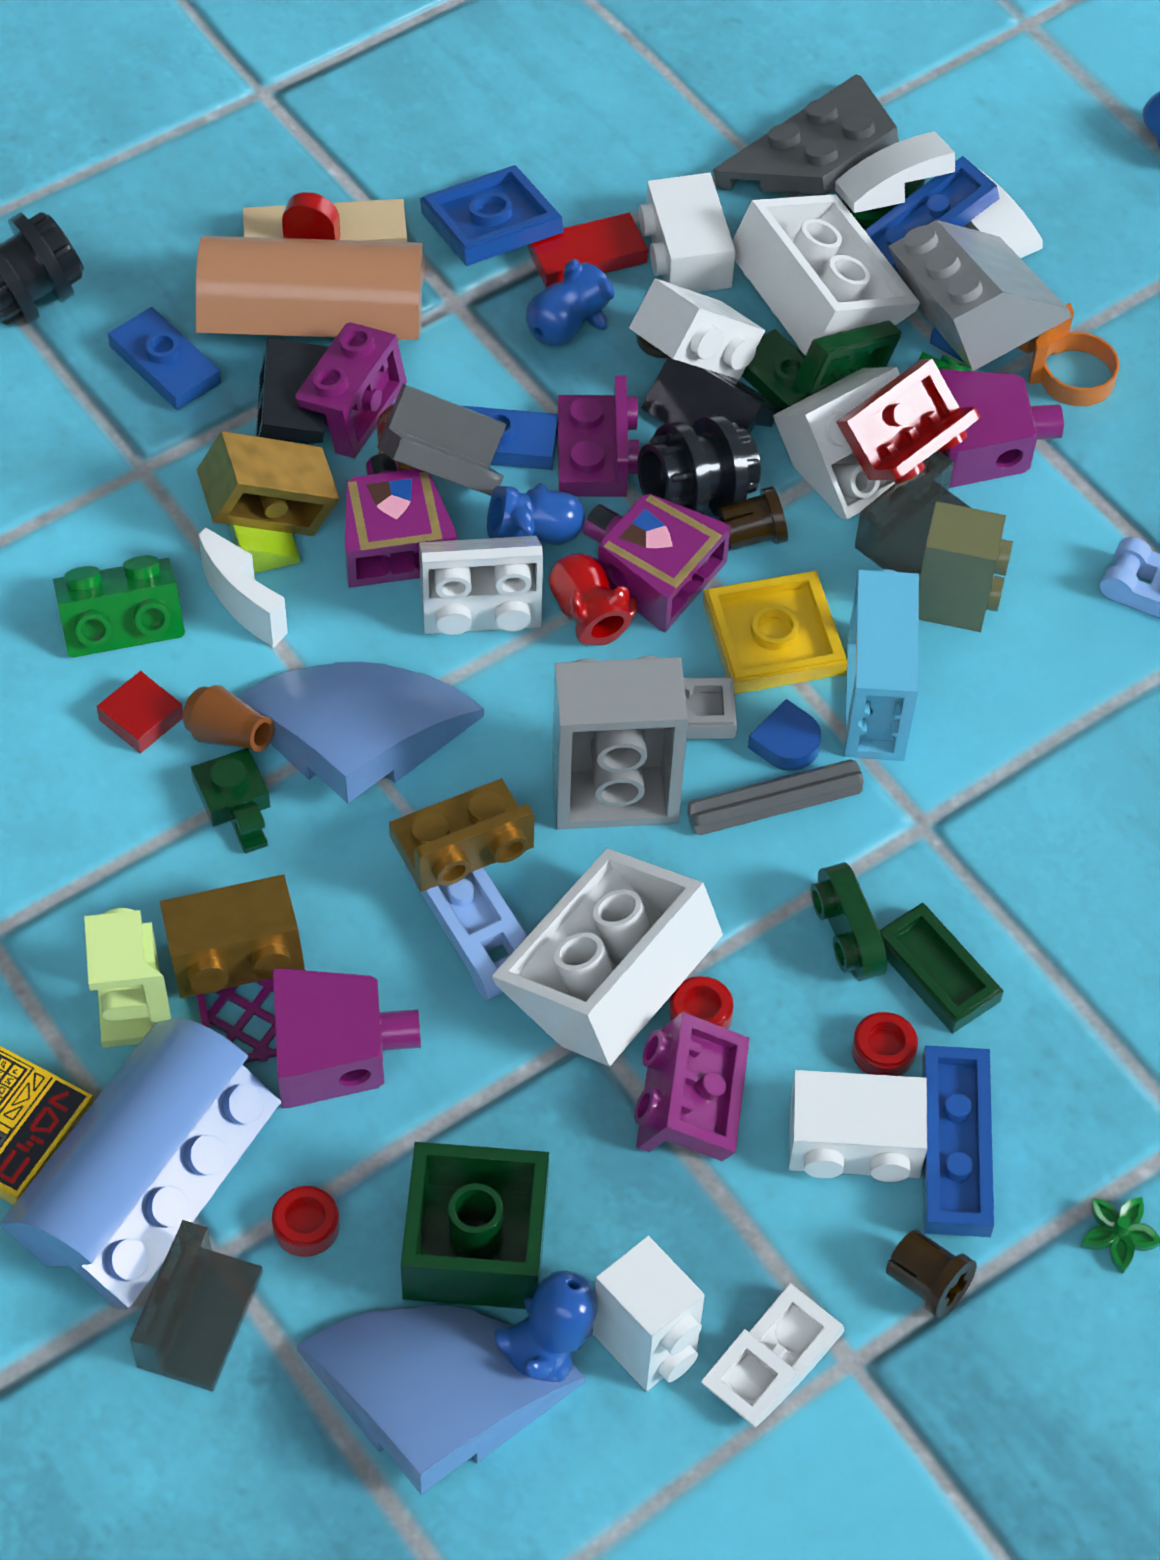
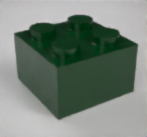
M427 1142L414 1143L400 1265L402 1300L526 1309L524 1300L528 1297L533 1298L537 1286L540 1284L548 1195L549 1152Z

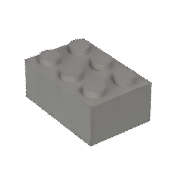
M642 656L627 660L597 661L594 659H579L573 662L555 663L552 776L557 830L679 824L688 728V712L681 657L660 658L657 656Z

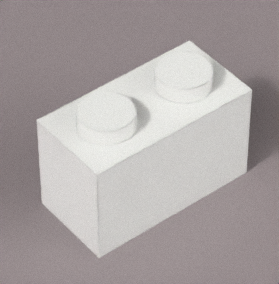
M711 172L647 181L646 204L639 205L638 217L642 236H651L652 239L650 244V260L654 275H662L665 282L697 293L732 288L735 248Z
M656 278L629 327L633 332L672 359L736 379H740L746 366L753 360L756 347L766 331L720 300Z
M795 1070L790 1097V1171H805L808 1175L816 1178H834L841 1174L871 1175L874 1179L882 1182H899L907 1178H920L927 1151V1078Z
M648 1235L596 1277L595 1292L598 1309L593 1323V1335L646 1392L663 1378L669 1383L675 1381L696 1361L698 1357L696 1351L699 1333L702 1329L701 1318L705 1296Z

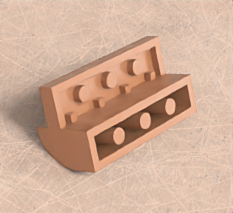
M201 236L196 268V333L336 337L344 325L351 322L396 334L397 339L419 340L422 321V286L425 280L423 243Z

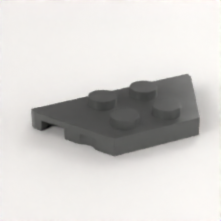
M855 74L821 98L810 102L806 108L782 124L774 126L767 134L714 168L716 186L720 189L731 190L740 179L760 180L761 192L782 193L795 191L800 194L826 195L835 189V181L853 166L881 149L899 142L897 126L862 76Z

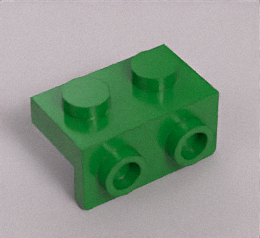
M150 555L137 556L128 559L120 567L100 570L94 566H83L69 570L65 573L64 577L53 579L67 653L72 658L181 638L185 634L177 584L169 558L158 559Z

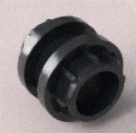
M20 212L8 220L14 235L0 244V323L4 325H9L20 317L27 325L40 317L34 304L36 300L51 291L63 303L74 295L71 285L82 278L84 267L75 249L55 220L49 214L39 212L29 219Z
M712 415L699 418L692 428L683 422L661 425L651 438L650 444H646L641 448L638 456L637 472L643 495L652 494L701 514H705L709 506L713 515L718 516L719 506L745 500L747 494L757 490L760 482L761 465L757 446L750 433L746 429L738 427L735 422H730L724 416Z

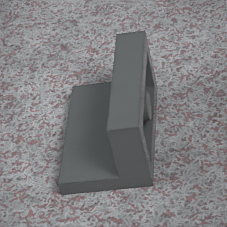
M402 383L377 448L393 460L491 496L493 489L501 485L504 477L489 466L507 424Z

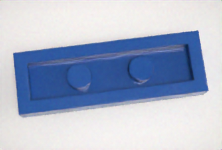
M962 156L955 161V172L935 176L906 198L905 203L897 205L864 231L898 273L888 247L889 245L904 238L910 230L927 225L935 220L962 227L1000 199L998 188L993 181Z
M925 1045L922 1056V1077L927 1078V1151L923 1163L924 1234L991 1237L994 1228L990 1049Z

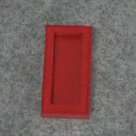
M630 212L563 228V233L528 245V251L545 287L553 283L562 282L564 267L573 259L578 260L579 263L592 264L603 273L644 264L648 260V248Z

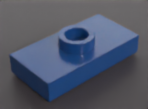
M153 307L148 308L107 333L109 346L176 410H179L221 383L220 370Z
M463 406L507 424L491 465L552 470L558 414Z

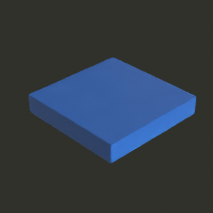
M516 165L420 198L423 216L465 266L564 232L562 216Z

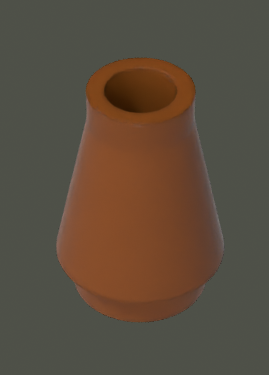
M221 685L203 686L196 689L189 696L184 706V726L198 742L248 748L255 752H261L270 745L275 732L273 720L261 715Z

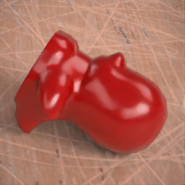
M583 553L570 554L557 561L550 571L548 578L550 591L568 619L576 621V637L581 644L607 645L616 640L629 627L632 618L637 613L638 601L635 597H630L627 587L617 586L615 589H611L608 575L596 558Z

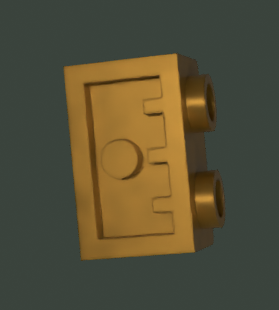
M500 778L390 821L389 836L420 892H423L438 885L447 886L455 884L465 878L468 873L496 862L506 863L513 861L526 850L534 848L535 815L528 804L517 805L503 779Z

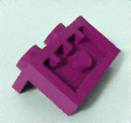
M351 322L346 323L296 393L295 397L299 407L325 414V423L329 428L335 454L355 459L397 398L402 383H407L396 334Z
M615 375L614 395H558V491L570 493L575 497H627L628 474H638L639 440H628V430H637L638 397L627 396L626 375Z
M684 1012L662 1029L655 1030L648 1038L642 1056V1062L647 1067L644 1090L637 1101L634 1111L635 1123L639 1124L636 1148L650 1152L664 1141H668L722 1162L736 1153L750 1038Z

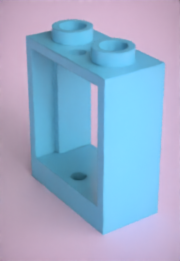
M889 569L877 571L858 570L847 637L846 658L848 665L846 671L844 757L905 760L918 695V573H903Z

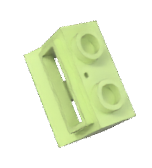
M116 908L103 914L84 916L88 984L90 991L98 990L102 1047L139 1044L155 1022L171 1019L164 976L160 972L152 922L143 923L140 910L134 911L128 908Z

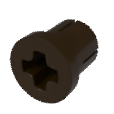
M773 486L760 489L759 496L718 507L719 521L731 526L729 551L773 540L774 544L788 541L784 512Z
M916 1229L909 1232L896 1246L891 1255L892 1259L888 1261L886 1266V1274L925 1300V1309L937 1318H942L958 1304L974 1278L977 1263L964 1253L957 1256L953 1255Z

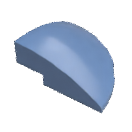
M335 662L333 664L299 668L264 680L237 695L238 698L261 715L273 720L275 732L270 744L308 780L317 775L347 804L385 776H388L396 783L484 716V708L449 684L423 673H416L381 663Z
M421 1304L416 1307L370 1311L338 1322L297 1345L300 1355L379 1453L385 1450L421 1495L471 1457L476 1463L480 1462L585 1382V1376L572 1363L570 1373L561 1382L535 1380L522 1374L513 1367L507 1356L499 1350L495 1343V1331L501 1328H509L513 1325L500 1319L480 1314L476 1310L453 1306Z

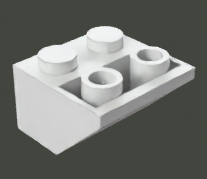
M897 367L862 368L773 415L793 467L841 519H849L937 471L930 455L923 461L925 464L923 471L905 482L896 484L893 480H868L836 421L898 377L900 374Z
M537 536L419 542L424 634L444 633L458 635L469 631H519L524 628L541 627L543 551Z

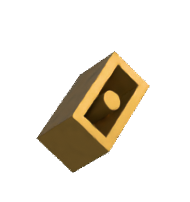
M221 431L196 469L212 522L315 536L340 500L323 448L318 446Z
M285 874L159 901L180 998L214 993L221 989L262 980H272L273 969L305 970L299 930Z

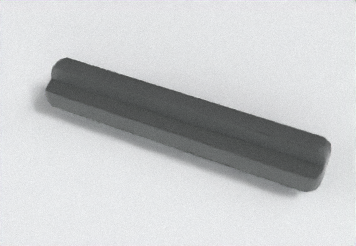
M849 759L691 800L688 803L687 814L689 823L695 834L704 835L857 795L863 789V776L858 763L855 760Z

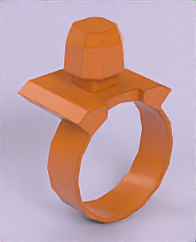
M1071 303L1066 306L1072 318L1017 348L1027 354L1033 352L1028 374L1029 385L1041 383L1047 394L1061 403L1071 406H1091L1104 401L1112 393L1120 368L1119 359L1113 347L1102 338L1085 332H1070L1074 310ZM1065 351L1086 352L1105 362L1111 371L1112 378L1105 384L1093 388L1070 386L1052 375L1046 365V359L1051 354L1055 355Z

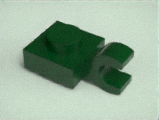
M245 748L191 766L193 783L212 826L231 821L245 854L268 846L267 839L262 828H265V822L260 811L271 807L269 792L249 749Z

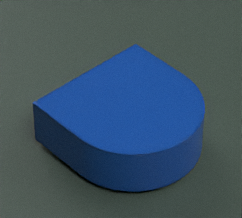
M785 699L749 735L747 748L777 768L799 770L809 766L818 756L821 729L811 715L788 699Z

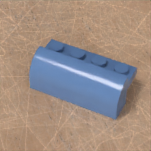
M183 1018L155 1022L3 1218L0 1226L46 1267L70 1266L117 1309H129L282 1101L243 1065L249 1056L221 1034L200 1023Z

